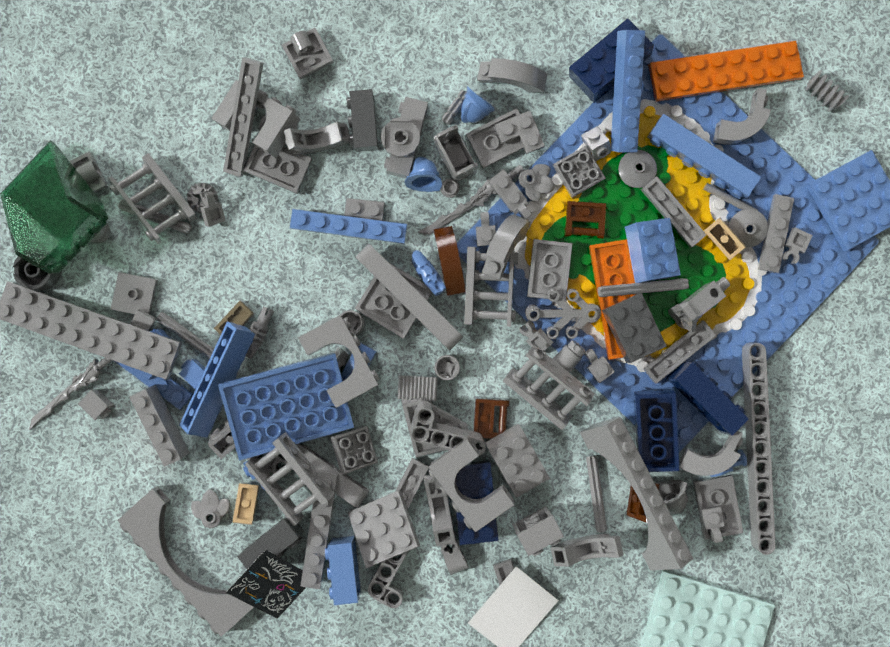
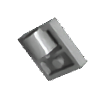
M315 27L307 32L305 30L296 32L291 36V40L282 44L300 80L334 63Z
M87 152L55 168L71 203H76L108 187L91 152Z

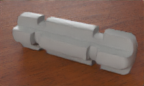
M465 90L459 92L458 98L454 99L447 113L445 112L442 121L450 125L454 117L461 110L465 98L464 95L466 94Z

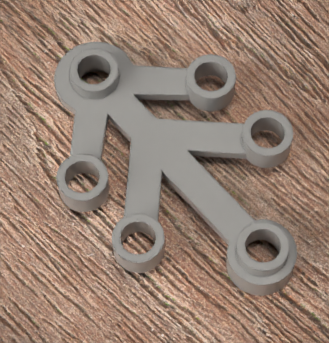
M550 289L547 293L548 299L555 302L562 309H540L537 305H529L525 310L526 317L530 321H537L539 318L562 317L553 326L547 328L546 333L550 339L557 338L559 331L573 317L581 318L573 326L566 328V335L570 339L576 338L578 331L587 322H596L601 316L599 306L593 303L587 304L579 296L576 289H569L567 297L570 301H575L581 309H573L559 295L556 289ZM555 292L557 293V296L555 298H551L550 294ZM575 292L576 296L571 298L569 297L570 293ZM535 311L537 312V315L535 317H531L530 313ZM590 311H595L593 316H588ZM551 330L556 331L554 335L549 334ZM570 330H575L573 335L568 334Z

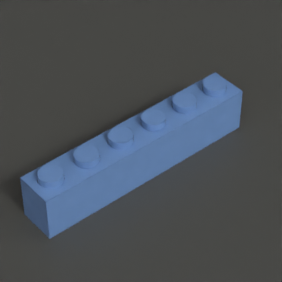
M645 30L617 31L611 151L637 152Z
M665 114L658 119L647 136L653 145L661 146L666 150L667 154L672 157H678L685 166L695 168L702 177H709L715 181L714 184L722 189L726 188L737 199L748 197L761 176Z
M227 321L179 424L187 434L207 438L212 430L213 424L223 405L218 384L236 378L245 355L253 342L255 333L247 327Z

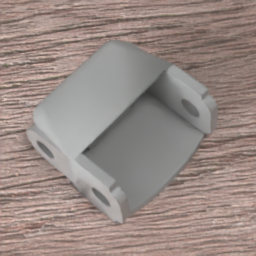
M457 125L434 136L437 151L452 179L460 181L473 174L478 165L474 163L460 137Z

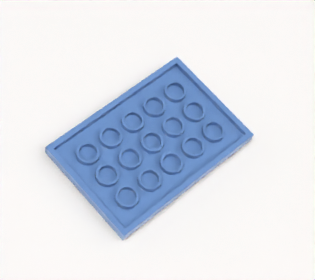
M335 353L218 384L239 461L272 451L275 448L272 442L285 432L295 444L354 428L348 402L336 408L326 391L342 382Z

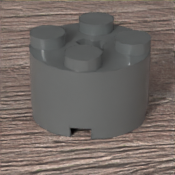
M40 251L23 252L15 259L13 264L14 279L19 285L28 289L48 290L58 282L62 274V269L57 259L50 254Z

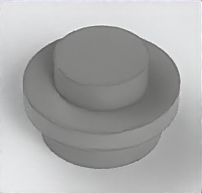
M450 178L444 180L440 189L441 193L447 198L455 197L459 192L458 182Z

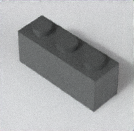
M373 90L349 91L350 97H347L346 100L347 108L351 109V116H348L349 128H353V135H350L351 147H354L356 152L378 150Z

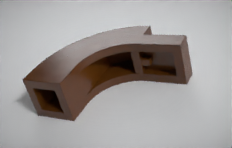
M452 226L433 229L447 296L466 292Z

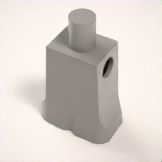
M722 277L717 282L712 281L703 285L683 302L668 309L669 315L679 327L693 333L696 330L699 318L726 297L723 291L730 286L729 281Z

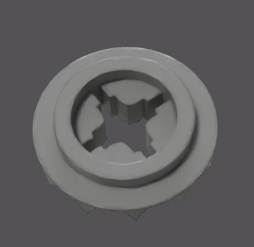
M197 183L191 186L187 193L189 206L198 213H202L201 207H204L205 204L203 201L200 202L195 195L198 196L206 190L208 192L212 191L215 203L218 201L216 190L207 183Z

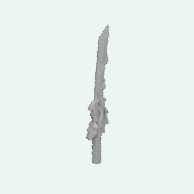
M518 165L508 175L513 180L524 169L521 165ZM489 179L481 188H478L474 196L470 197V201L465 204L460 203L453 212L446 216L441 215L434 223L418 231V233L431 234L434 232L433 229L444 226L475 205L484 206V202L488 201L490 195L497 194L488 183Z
M94 358L86 368V372L80 373L78 376L75 375L72 384L31 419L29 430L37 425L45 416L54 412V408L62 401L67 400L71 393L98 381L97 376L102 373V368L113 360L103 358L99 362L98 359Z

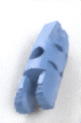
M418 250L414 251L411 261L417 274L435 296L440 295L446 290L440 275L423 253Z

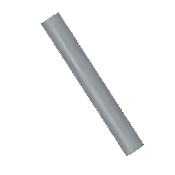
M706 183L703 190L741 210L753 209L758 211V209L709 183Z

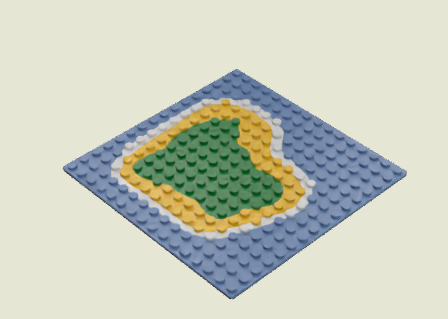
M660 34L652 41L654 44L652 55L643 62L637 149L649 153L654 158L657 166L656 176L703 231L720 217L729 226L731 218L741 211V209L703 190L706 183H709L731 195L729 190L716 186L714 184L715 181L709 177H702L698 170L685 166L681 159L670 156L661 146L657 147L650 142L647 136L658 119L665 114L761 176L750 195L739 200L758 209V212L764 215L767 222L773 195L778 194L794 198L786 241L792 228L795 227L813 235L805 253H798L800 258L796 264H792L793 256L789 255L788 259L781 260L779 273H771L758 270L763 241L754 247H745L729 260L707 234L690 248L672 227L681 275L654 281L686 278L688 279L689 287L682 290L642 293L666 347L632 363H626L624 357L608 360L601 316L596 322H587L578 331L577 337L570 339L566 335V328L573 326L581 318L573 317L559 331L558 337L551 339L553 341L551 346L558 352L574 340L586 351L592 349L598 359L604 356L615 372L600 383L595 380L587 367L591 363L585 355L582 356L575 369L634 425V391L673 389L676 393L678 448L680 452L709 421L667 379L672 372L655 384L643 370L646 365L688 332L687 329H683L675 323L669 315L668 309L680 304L707 283L717 282L722 277L729 281L730 286L723 291L726 297L703 314L697 322L698 324L704 320L716 336L684 362L698 363L704 369L703 373L707 377H712L718 383L717 387L721 391L724 390L733 397L744 385L743 346L749 342L761 343L766 348V358L768 360L871 252L879 241L873 236L844 252L806 187L807 184L815 181V179L762 129L747 140L737 144L724 145L713 143L716 124L720 120L741 122L748 117L723 92L655 102L648 67L649 63L685 57L672 43ZM614 87L595 103H592L529 168L531 170L537 164H545L551 168L547 177L554 183L555 189L552 192L541 193L539 202H535L527 197L525 188L520 185L519 180L515 183L527 199L526 201L529 205L526 207L532 214L526 219L531 221L525 239L519 241L514 248L515 253H518V264H514L512 308L526 322L529 320L526 317L525 310L529 305H537L540 309H562L549 299L527 297L534 239L572 243L567 291L569 289H576L579 296L587 304L593 303L599 306L589 246L626 240L625 226L636 222L664 219L662 214L641 191L642 188L630 187L621 180L618 167L620 160L628 152L611 151L606 157L597 160L596 163L605 179L573 198L569 195L553 167L554 163L586 146L582 141L581 135L597 126L609 139L611 148ZM638 164L636 165V169L638 171H641L642 166ZM527 176L528 182H531L530 176ZM501 198L488 211L489 226L495 225L497 232L503 221L514 214L510 212ZM567 201L606 203L603 239L597 238V236H565ZM481 219L457 243L459 257L466 264L467 247H477L476 227L481 226ZM572 222V227L598 229V223ZM752 225L747 226V232H751L753 230ZM478 246L477 251L487 253L489 246ZM784 246L783 254L789 250V247ZM486 261L476 263V270L482 272ZM510 262L506 265L504 271L506 274H509ZM484 280L495 292L508 293L509 281ZM570 293L569 297L574 298L576 293ZM566 295V302L573 309H581L575 301H570ZM535 311L530 313L531 317H535L537 315V312ZM590 311L588 316H593L595 311ZM562 317L539 318V320L532 322L537 331L541 328L547 335V328L553 326ZM551 330L549 332L550 335H554L556 333L555 330ZM570 330L568 334L573 335L575 330ZM755 346L751 349V354L753 356L756 355L757 352ZM756 366L752 369L753 375L758 370Z

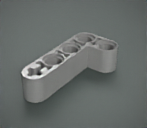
M427 401L420 402L416 406L411 423V435L414 441L450 450L469 437L479 450V455L485 452L486 445L480 433L433 422L435 416L433 406ZM424 410H428L430 412L428 415L420 414ZM419 428L424 429L422 433L415 432ZM436 433H442V434H443V436H441V437H439V438H438V437H434V435H435ZM456 437L462 438L458 442L453 441V439Z
M408 552L403 553L398 558L394 557L380 563L368 587V593L372 598L390 608L399 607L403 600L402 590L392 584L391 581ZM389 567L392 573L386 575L382 572V568ZM374 584H380L382 586V590L378 592L374 591L372 586ZM395 593L399 596V599L392 601L389 595Z

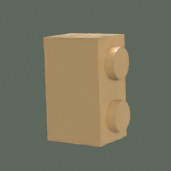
M721 217L704 230L729 260L746 247Z

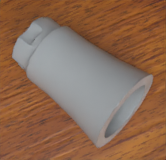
M572 340L552 359L571 373L582 359L586 350L576 341Z

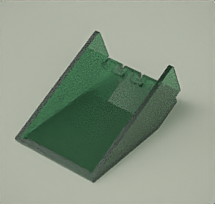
M51 140L0 193L15 254L49 274L52 272L59 274L68 265L67 261L70 262L81 251V247L84 248L95 237L94 233L98 234L109 219L101 200L58 146Z

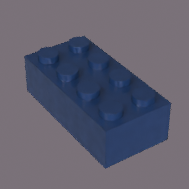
M628 18L569 67V77L593 103L614 87L617 31L639 30ZM646 36L643 62L652 55L654 46Z
M681 363L667 379L720 433L733 436L749 420L745 415L746 411L740 405H735L731 401L732 397L726 391H721L717 387L718 383L712 377H707L703 373L704 369L698 363Z
M673 389L634 391L636 447L648 471H680L675 391Z
M489 460L470 462L458 471L456 484L463 495L471 499H481L493 492L491 463ZM456 511L460 545L499 541L496 518L475 532L473 528L469 529L463 520L465 517L462 513Z

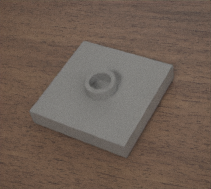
M118 272L111 309L135 314L138 309H141L151 314L158 280Z

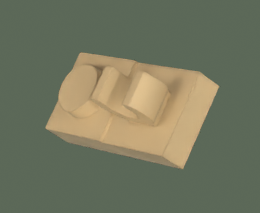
M239 483L233 523L253 525L259 492L258 485Z

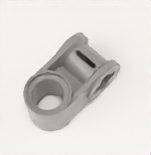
M456 538V543L450 544L452 545L451 549L448 546L446 547V545H441V552L450 575L469 568Z

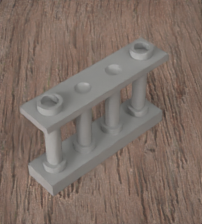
M147 153L142 157L144 162L142 168L119 183L113 177H110L109 180L112 185L109 187L116 196L120 195L143 224L147 230L145 231L147 237L151 241L155 240L157 244H160L161 240L158 234L181 219L187 218L191 223L196 219V214L150 154ZM152 173L155 177L154 183L131 198L123 191L124 188L144 175ZM157 189H164L167 194L164 199L143 213H140L136 208V203ZM175 203L179 208L177 213L155 228H152L147 219L169 204L173 205Z
M467 247L464 324L472 325L477 318L507 320V326L511 327L516 317V311L512 310L514 264H518V253H515V249H513L508 260L510 262L509 274L503 273L502 279L498 280L476 270V263L486 261V253H480V251H477V247ZM479 280L509 281L508 293L478 292V290H475V282ZM478 299L508 301L507 312L477 311V309H474V301H478Z
M533 344L526 354L529 360L519 371L513 367L505 376L503 382L563 430L572 417L570 412L580 402L588 406L595 393L548 356L544 350ZM536 364L544 372L532 383L525 375ZM552 377L559 385L547 395L539 388ZM566 389L575 397L562 408L554 400Z
M285 432L272 442L275 446L272 451L260 460L254 456L245 466L285 514L286 519L295 526L304 517L301 513L316 501L324 505L335 493ZM281 454L288 463L271 475L264 466ZM291 470H294L300 479L286 490H283L277 481ZM306 485L312 492V495L296 506L289 497Z

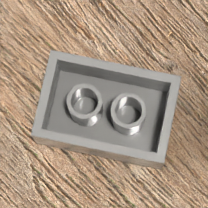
M519 424L485 442L516 498L550 479Z
M546 506L512 524L528 556L539 555L544 551L543 548L548 545H557L561 542V538L564 537L553 515Z

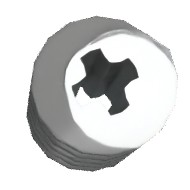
M819 70L808 81L805 91L807 92L812 89L811 97L818 94L816 101L818 102L823 99L822 107L829 104L830 106L827 111L830 112L842 105L849 95L843 97L845 91L840 90L837 92L839 86L834 85L831 87L833 81L825 82L827 75L819 77L822 72Z

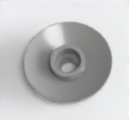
M637 150V152H628L622 157L618 171L621 180L626 185L633 188H642L655 178L657 166L654 158L649 153ZM636 165H641L642 170L638 171Z
M744 209L737 212L729 222L730 229L746 245V248L760 244L768 232L766 218L763 214L753 209ZM748 225H752L753 230L751 232H747L746 230Z

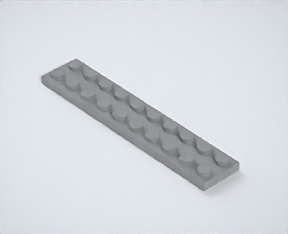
M7 281L0 299V320L166 380H169L182 345L181 342L44 293L24 288Z

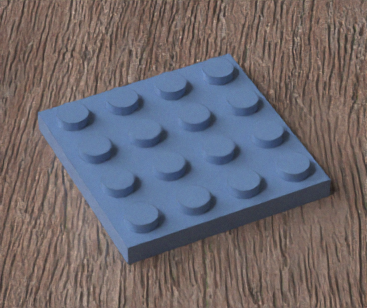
M872 150L806 185L844 252L890 227V180Z

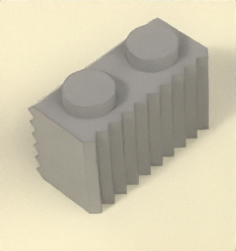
M399 375L398 399H402V402L422 398L432 404V401H436L438 377Z

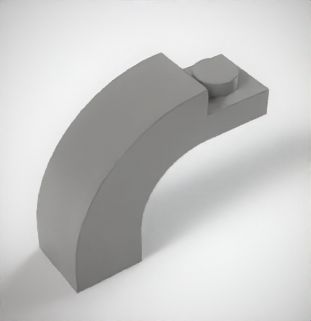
M491 58L489 62H480L477 81L481 83L499 82L512 84L529 93L544 92L548 74L533 65L520 61Z
M758 88L753 93L750 112L746 120L741 122L720 120L716 124L713 143L724 145L737 144L757 133L768 120L771 111L770 109H765L768 101V96H766L767 89Z
M340 122L314 130H298L293 128L284 130L285 143L289 150H293V154L316 153L350 143L347 124Z
M515 214L510 215L503 221L487 250V259L482 270L483 273L498 280L502 279L509 257L517 243L525 239L531 221Z
M737 431L733 436L729 435L722 449L712 455H701L686 448L679 461V468L701 476L715 475L726 471L741 456V454L734 450L742 444L743 438L741 436L743 433Z
M430 475L423 476L436 546L456 543L448 497L441 491L440 486L442 485L438 480H434Z
M609 534L589 535L567 540L550 547L554 566L569 567L587 559L600 557L619 558L624 555L620 536H609Z

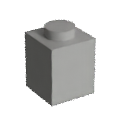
M98 389L91 390L78 403L94 420L105 419L112 412L110 409L114 406Z

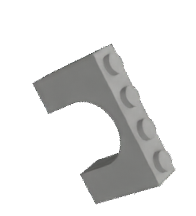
M237 80L211 118L228 131H230L238 86ZM259 89L256 109H266L267 116L263 127L252 143L276 158L285 145L284 130L289 128L295 129L301 119L295 114L296 110L289 105L282 106V102L275 97L268 98V95Z
M341 315L298 337L306 354L309 356L331 344L344 345L353 354L355 364L352 374L343 382L326 390L336 408L379 385L377 381L380 380L375 369L370 370L368 366L370 360L366 352L361 353L358 347L361 343L356 334L351 335L349 329L352 327L347 317L343 319Z
M467 437L431 462L428 472L434 480H438L442 485L440 489L443 494L452 499L454 509L458 513L461 512L465 517L463 520L469 529L473 528L476 532L514 506L515 500L504 485L481 499L468 498L459 491L456 484L458 471L480 454L471 439Z

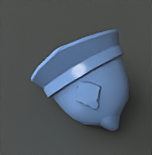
M467 86L461 107V120L465 124L478 122L486 115L488 116L491 112L495 111L491 104Z
M425 157L416 158L412 172L404 181L407 188L423 192L440 191L442 186L436 165Z

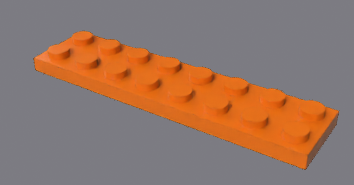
M796 41L651 62L648 65L655 102L801 80L804 77Z

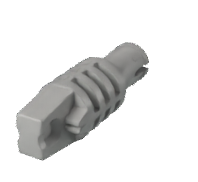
M263 306L257 321H254L249 329L255 333V336L245 357L252 359L259 347H261L269 330L267 325L275 311L269 309L266 315L268 308Z

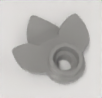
M537 164L531 170H524L519 175V183L525 188L527 197L535 202H539L541 193H549L555 189L553 181L547 177L551 168L545 164ZM527 176L531 177V182L527 181Z
M212 489L204 493L201 502L192 501L191 503L194 517L201 519L202 524L207 528L217 527L221 522V517L227 514L230 507L229 499L219 500L217 494ZM213 515V520L209 522L208 517Z

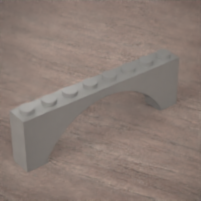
M621 417L592 424L581 431L580 434L588 450L592 449L610 461L624 475L639 497L648 523V544L642 555L650 571L681 569L693 560Z
M157 486L151 489L117 521L120 523L121 529L133 537L135 545L141 547L146 552V557L157 564L160 573L172 581L171 584L176 590L181 591L185 601L197 609L199 617L206 620L210 624L211 630L222 637L254 607L227 594V590L213 589L192 580L177 566L167 547L164 532L165 511L170 499Z

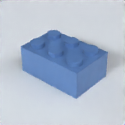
M670 218L636 222L625 226L635 283L667 279L681 275Z
M355 536L332 538L329 544H327V548H325V558L329 560L327 577L332 583L329 588L330 600L333 599L334 605L358 603L361 588Z

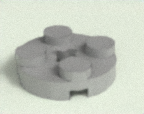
M394 118L382 129L381 141L383 147L388 154L394 157L403 158L412 155L420 143L419 129L407 118ZM399 133H403V136L406 137V140H403V142H399L397 139H395V136H399Z

